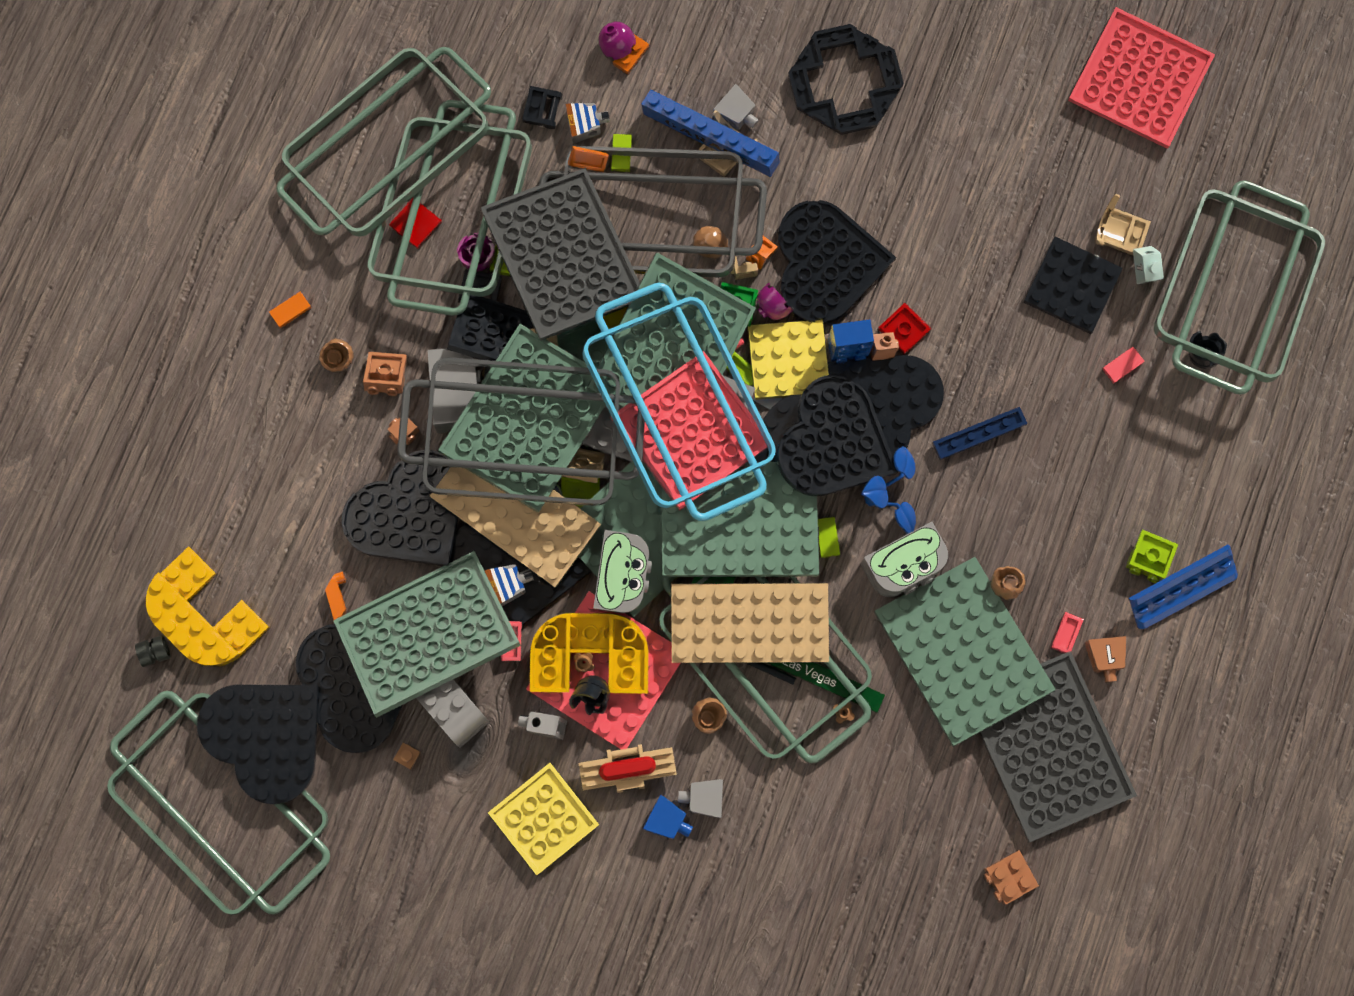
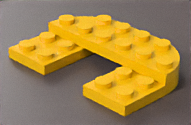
M188 546L161 573L158 572L152 579L146 594L147 612L153 624L188 659L207 667L224 666L238 659L270 627L243 600L212 627L188 601L216 573Z
M564 613L547 620L533 637L530 650V692H569L570 653H609L610 693L648 694L649 652L647 640L639 626L625 616L611 613Z

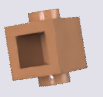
M893 332L873 334L874 343L870 351L872 361L894 358L899 349V343L895 339Z
M395 418L387 429L390 433L388 437L396 445L398 444L400 418ZM409 418L406 437L407 445L413 442L415 435L419 432L418 427Z

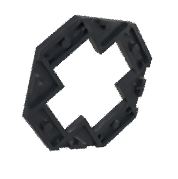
M852 24L815 31L811 40L799 55L796 63L788 72L796 109L840 135L876 128L904 84L895 49L881 44L878 39L867 33H862ZM854 44L858 60L877 57L884 87L868 91L871 108L837 115L833 98L819 102L814 101L807 71L824 67L820 51Z

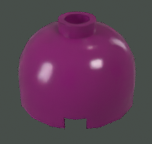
M614 21L601 29L598 43L605 57H612L617 60L631 53L633 44H636V38L628 25Z
M479 233L463 237L457 247L458 258L468 270ZM488 236L485 237L476 272L489 268L494 262L495 247Z
M770 283L766 284L759 291L757 304L760 308L757 311L763 318L768 316L772 320H780L789 315L793 310L790 306L786 307L785 299L773 286L771 287Z

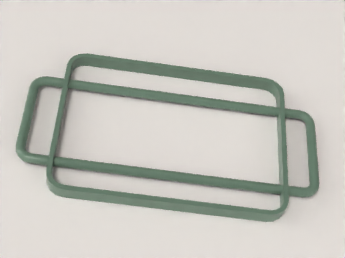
M448 47L438 48L428 57H425L414 48L403 49L284 148L282 160L290 172L277 183V194L317 235H327L342 224L352 235L366 236L485 136L489 128L488 121L479 107L490 98V86ZM443 54L448 55L484 90L482 96L472 103L432 64L434 60ZM409 57H416L421 61L295 168L289 163V158L294 151L402 61ZM428 67L468 107L339 215L299 173ZM473 112L483 121L482 126L365 226L353 228L345 221ZM296 177L336 219L326 227L320 228L284 191V186Z
M447 100L439 106L435 119L427 117L412 119L405 128L394 169L404 161L411 134L416 127H433L431 139L440 131V128H444L451 122L443 120L447 108L466 109L468 106L463 101ZM483 104L479 107L482 112L503 114L509 117L506 129L488 126L489 128L486 135L504 137L486 203L488 205L495 202L511 138L521 139L526 142L514 195L522 191L532 145L526 133L514 130L516 115L511 109ZM461 122L453 130L475 133L482 125ZM436 144L425 154L419 179L429 172ZM400 175L390 182L382 211L392 203ZM423 188L414 195L393 274L388 275L374 271L387 219L377 227L368 259V268L376 280L390 283L387 298L393 306L451 316L459 315L466 310L470 295L483 297L490 295L496 289L504 260L500 252H498L490 284L484 288H472L488 229L483 216L465 286L401 277L400 273ZM397 284L459 293L462 294V298L458 307L450 308L399 300L395 298Z
M1249 181L1235 183L1230 194L1215 189L1204 193L1198 202L1154 323L1156 336L1163 342L1175 346L1172 362L1176 369L1239 395L1250 391L1254 379L1267 383L1273 382L1281 375L1325 247L1324 236L1318 230L1307 226L1310 212L1306 205ZM1246 188L1302 212L1300 223L1237 198L1239 190ZM1210 198L1226 203V207L1178 338L1163 330L1161 319L1204 201ZM1233 207L1296 231L1251 367L1186 341ZM1303 235H1306L1316 242L1317 252L1275 374H1266L1259 371L1258 367ZM1182 350L1246 375L1247 378L1244 386L1238 387L1184 365L1180 361Z
M788 576L794 584H801L795 576ZM664 577L663 587L671 597L670 581L673 577ZM703 577L696 584H703L710 577ZM755 577L760 584H770L765 577ZM670 604L662 611L659 621L661 629L672 642V635L666 629L663 622L665 614L671 610ZM830 619L829 627L866 671V681L861 687L856 689L829 656V662H825V664L851 695L797 739L736 664L725 663L790 743L787 748L778 754H769L765 751L696 664L689 663L761 753L772 759L780 758L794 748L804 761L817 763L865 725L871 717V708L860 694L870 684L872 678L871 670ZM854 698L863 709V716L816 755H809L800 742Z
M172 691L159 693L110 743L111 754L122 766L112 774L108 781L109 794L220 910L227 914H238L255 902L267 914L280 913L330 861V851L318 838L327 827V812L306 790L302 792L322 814V824L313 833L284 803L275 804L307 840L255 891L132 765L183 714L197 726L198 715L190 707L199 699H208L211 696L205 693L196 694L185 703ZM164 699L172 700L179 710L127 759L118 750V744ZM126 770L245 891L250 898L236 910L227 908L117 795L114 787L115 782ZM312 843L322 853V860L276 906H270L260 895Z

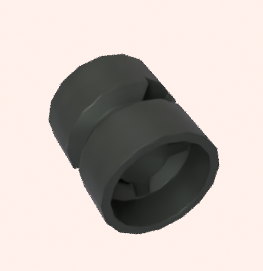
M163 635L151 638V642L145 640L135 644L136 654L142 667L155 664V660L161 662L171 658L168 643Z

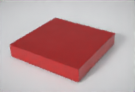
M413 198L389 224L402 237ZM421 203L419 204L409 241L417 249L442 223L440 218Z
M904 303L878 327V330L881 333L893 332L895 339L899 343L898 350L905 355L931 328Z

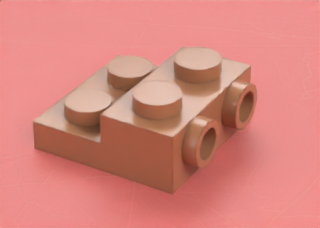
M369 352L363 379L364 391L371 395H377L378 392L386 393L389 396L402 394L407 355Z
M1020 850L984 869L986 872L984 877L987 883L993 885L995 892H993L994 896L1003 905L1016 900L1039 886Z

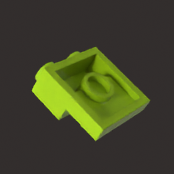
M1142 529L1135 547L1131 551L1126 568H1129V572L1133 575L1140 576V574L1148 576V581L1157 583L1167 577L1178 544Z

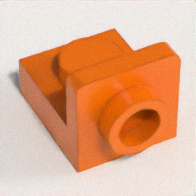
M763 236L759 252L747 256L746 260L752 264L757 263L758 269H761L765 261L777 250L778 246Z

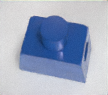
M660 795L643 829L674 839L677 832L688 837L693 826L683 822L686 816L684 811Z

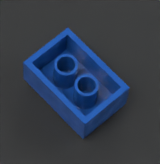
M870 319L832 325L828 338L831 362L842 363L851 359H855V361L863 360L869 356L874 343Z

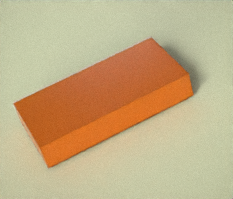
M572 146L568 165L604 172L609 155L605 152Z
M300 291L269 311L279 328H282L312 307Z

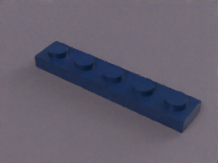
M1017 407L933 441L932 444L939 460H942L1026 426L1028 423L1021 408Z

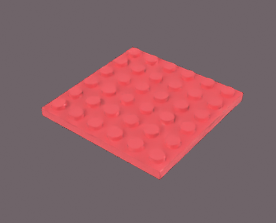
M1116 7L1068 101L1168 149L1215 54Z
M703 351L718 385L754 457L767 449L768 446L751 413ZM694 357L641 394L688 493L729 476L748 462L697 357ZM628 403L618 410V415L635 448L638 407L635 404ZM645 423L642 461L673 501L682 496ZM702 493V494H700V495H698V496H695V497L691 498L692 501L696 500L698 497H700V496L703 495L704 493ZM685 502L676 505L679 511L686 507Z
M588 591L575 613H611L622 615L636 623L644 633L649 652L648 694L610 693L608 706L603 714L592 713L588 715L585 711V703L580 701L576 708L572 709L570 707L569 699L577 683L582 678L591 675L599 676L606 681L609 688V653H591L593 655L592 664L594 669L592 671L587 670L586 672L576 670V660L574 659L576 653H570L569 692H530V683L526 690L620 750L627 749L681 663H672V642L625 613L593 609L595 594Z

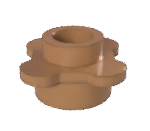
M576 653L574 655L576 670L579 672L592 671L594 669L592 664L593 655L591 653Z
M850 702L836 712L837 723L841 724L846 720L852 721L855 718Z

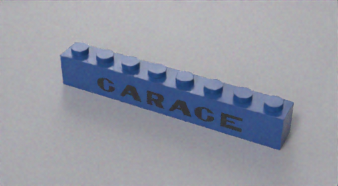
M651 89L641 103L644 115L716 151L734 152L740 156L743 164L769 177L772 176L780 163L779 152Z

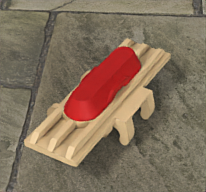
M639 744L638 747L615 751L607 750L608 758L579 763L583 791L614 785L617 787V793H621L625 789L637 787L645 789L644 780L677 775L672 747L643 752L642 744ZM633 755L640 756L639 758H631L615 762L612 761V759Z

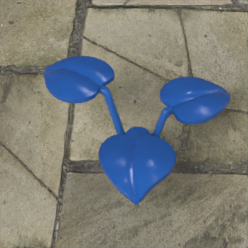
M902 446L894 454V465L897 471L900 472V475L888 483H885L882 477L874 476L868 481L861 495L865 497L868 506L875 505L878 508L886 506L896 507V521L909 534L915 529L916 515L914 509L907 502H902L901 505L888 502L886 490L888 486L904 476L907 479H911L915 474L914 458L909 450Z

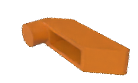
M343 571L334 574L325 589L334 620L345 615L347 612L339 586L346 583Z

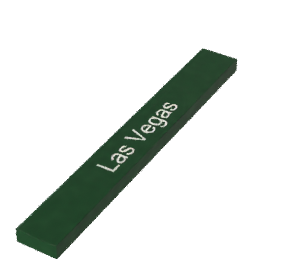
M814 662L767 663L844 699L851 695L831 670ZM849 679L856 689L862 686V684ZM866 687L860 694L869 704L871 711L878 713L885 695ZM854 698L851 700V702L859 705Z

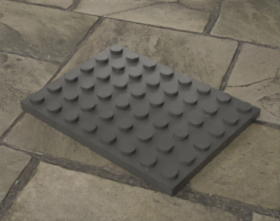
M586 168L481 207L484 219L540 341L596 320L595 314L598 307L637 290L640 282ZM630 302L604 312L603 316L628 307Z
M1071 651L1041 663L1042 668L1056 689L1054 692L980 732V736L1028 843L1137 796Z

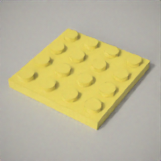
M815 320V323L798 321L759 324L747 327L755 400L802 395L803 391L814 380L829 375L823 320Z
M551 763L488 812L536 875H539L599 826L598 822Z

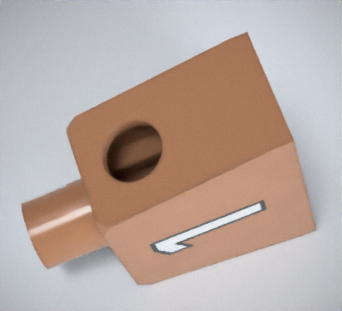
M1126 636L1086 641L1085 646L1093 671L1104 672L1105 683L1116 682V670L1125 668Z

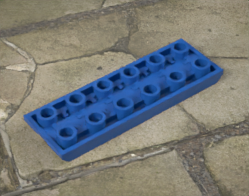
M1228 544L1130 597L1129 602L1137 628L1146 629L1236 580L1238 574L1230 545Z

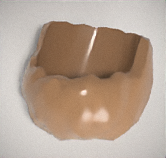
M705 226L701 227L694 235L693 246L728 247V239L721 229ZM699 254L703 257L718 259L722 257V255L718 254Z
M342 339L330 340L322 347L319 355L320 363L324 369L331 372L346 370L354 359L352 347Z
M1006 566L997 568L991 577V588L995 595L1009 600L1017 598L1023 592L1025 576L1018 568Z
M709 697L698 701L692 709V721L700 732L705 734H711L720 729L727 717V710L724 705L715 698Z

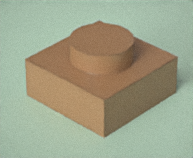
M402 743L393 760L412 769L421 752Z

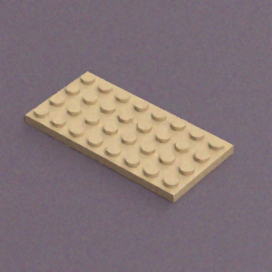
M450 467L436 486L438 489L505 493L467 469ZM553 490L552 493H551L550 496H549V497H562V498H564L562 495H560V494H559L558 492H556L555 490ZM434 493L430 495L435 501L555 588L601 526L598 521L574 504L545 502L538 513L518 500L438 495Z
M828 583L671 584L672 663L829 662Z

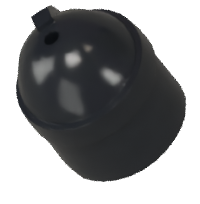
M1197 331L1190 338V343L1222 356L1225 355L1227 343L1218 333L1202 336L1201 331ZM1188 352L1190 361L1198 368L1210 369L1218 365L1206 358Z
M595 675L579 680L569 699L570 707L574 709L582 701L585 703V711L588 715L592 713L603 714L607 709L610 698V690L606 681Z

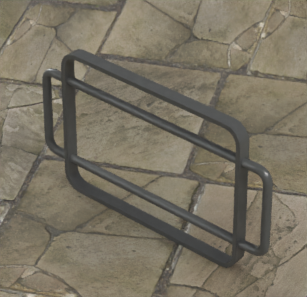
M579 146L580 148L605 152L608 155L733 160L739 165L738 178L588 172L591 180L737 185L731 247L621 243L624 250L730 255L729 264L723 269L686 268L700 277L719 278L725 277L733 270L735 255L750 256L758 253L761 249L767 187L759 179L743 178L742 159L736 153L730 151ZM571 151L566 158L565 171H548L540 177L539 185L546 183L551 178H560L573 173L571 172V166L568 165ZM742 186H756L760 190L755 244L751 248H736ZM632 266L635 274H645L648 269L646 266Z
M447 357L438 360L433 365L431 380H411L403 388L397 448L398 456L405 463L424 465V485L434 494L599 506L607 503L611 498L614 479L631 480L639 475L635 464L631 472L614 471L617 427L614 421L610 471L429 458L435 388L604 401L600 393L436 381L437 370L442 365L455 364L591 375L588 368ZM596 369L599 376L609 377L615 383V394H609L611 401L615 402L614 407L617 413L619 402L632 403L637 406L633 396L619 395L620 382L615 373L606 369ZM414 387L430 388L424 457L408 456L405 451L410 392ZM638 408L635 450L642 462L645 421ZM428 465L609 479V492L601 500L438 489L432 487L427 480Z

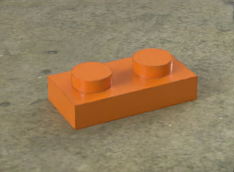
M636 35V44H633L631 53L624 58L613 61V65L627 75L649 48V44Z

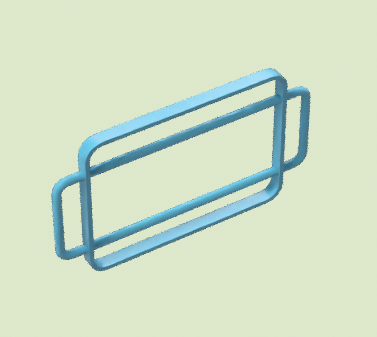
M659 282L598 307L595 319L602 333L594 335L587 340L582 351L583 359L653 502L663 508L673 507L685 502L689 513L694 519L706 521L762 496L766 491L767 483L760 468L773 459L776 448L703 301L695 297H687L677 301L671 288L665 283ZM658 290L665 293L670 305L608 329L603 319L604 312ZM691 304L700 310L768 446L769 456L766 460L757 463L680 308L681 306ZM672 310L750 467L691 493H688L612 335ZM605 339L682 497L668 502L660 499L589 355L588 346L592 343ZM753 471L759 483L757 490L706 513H699L691 498Z

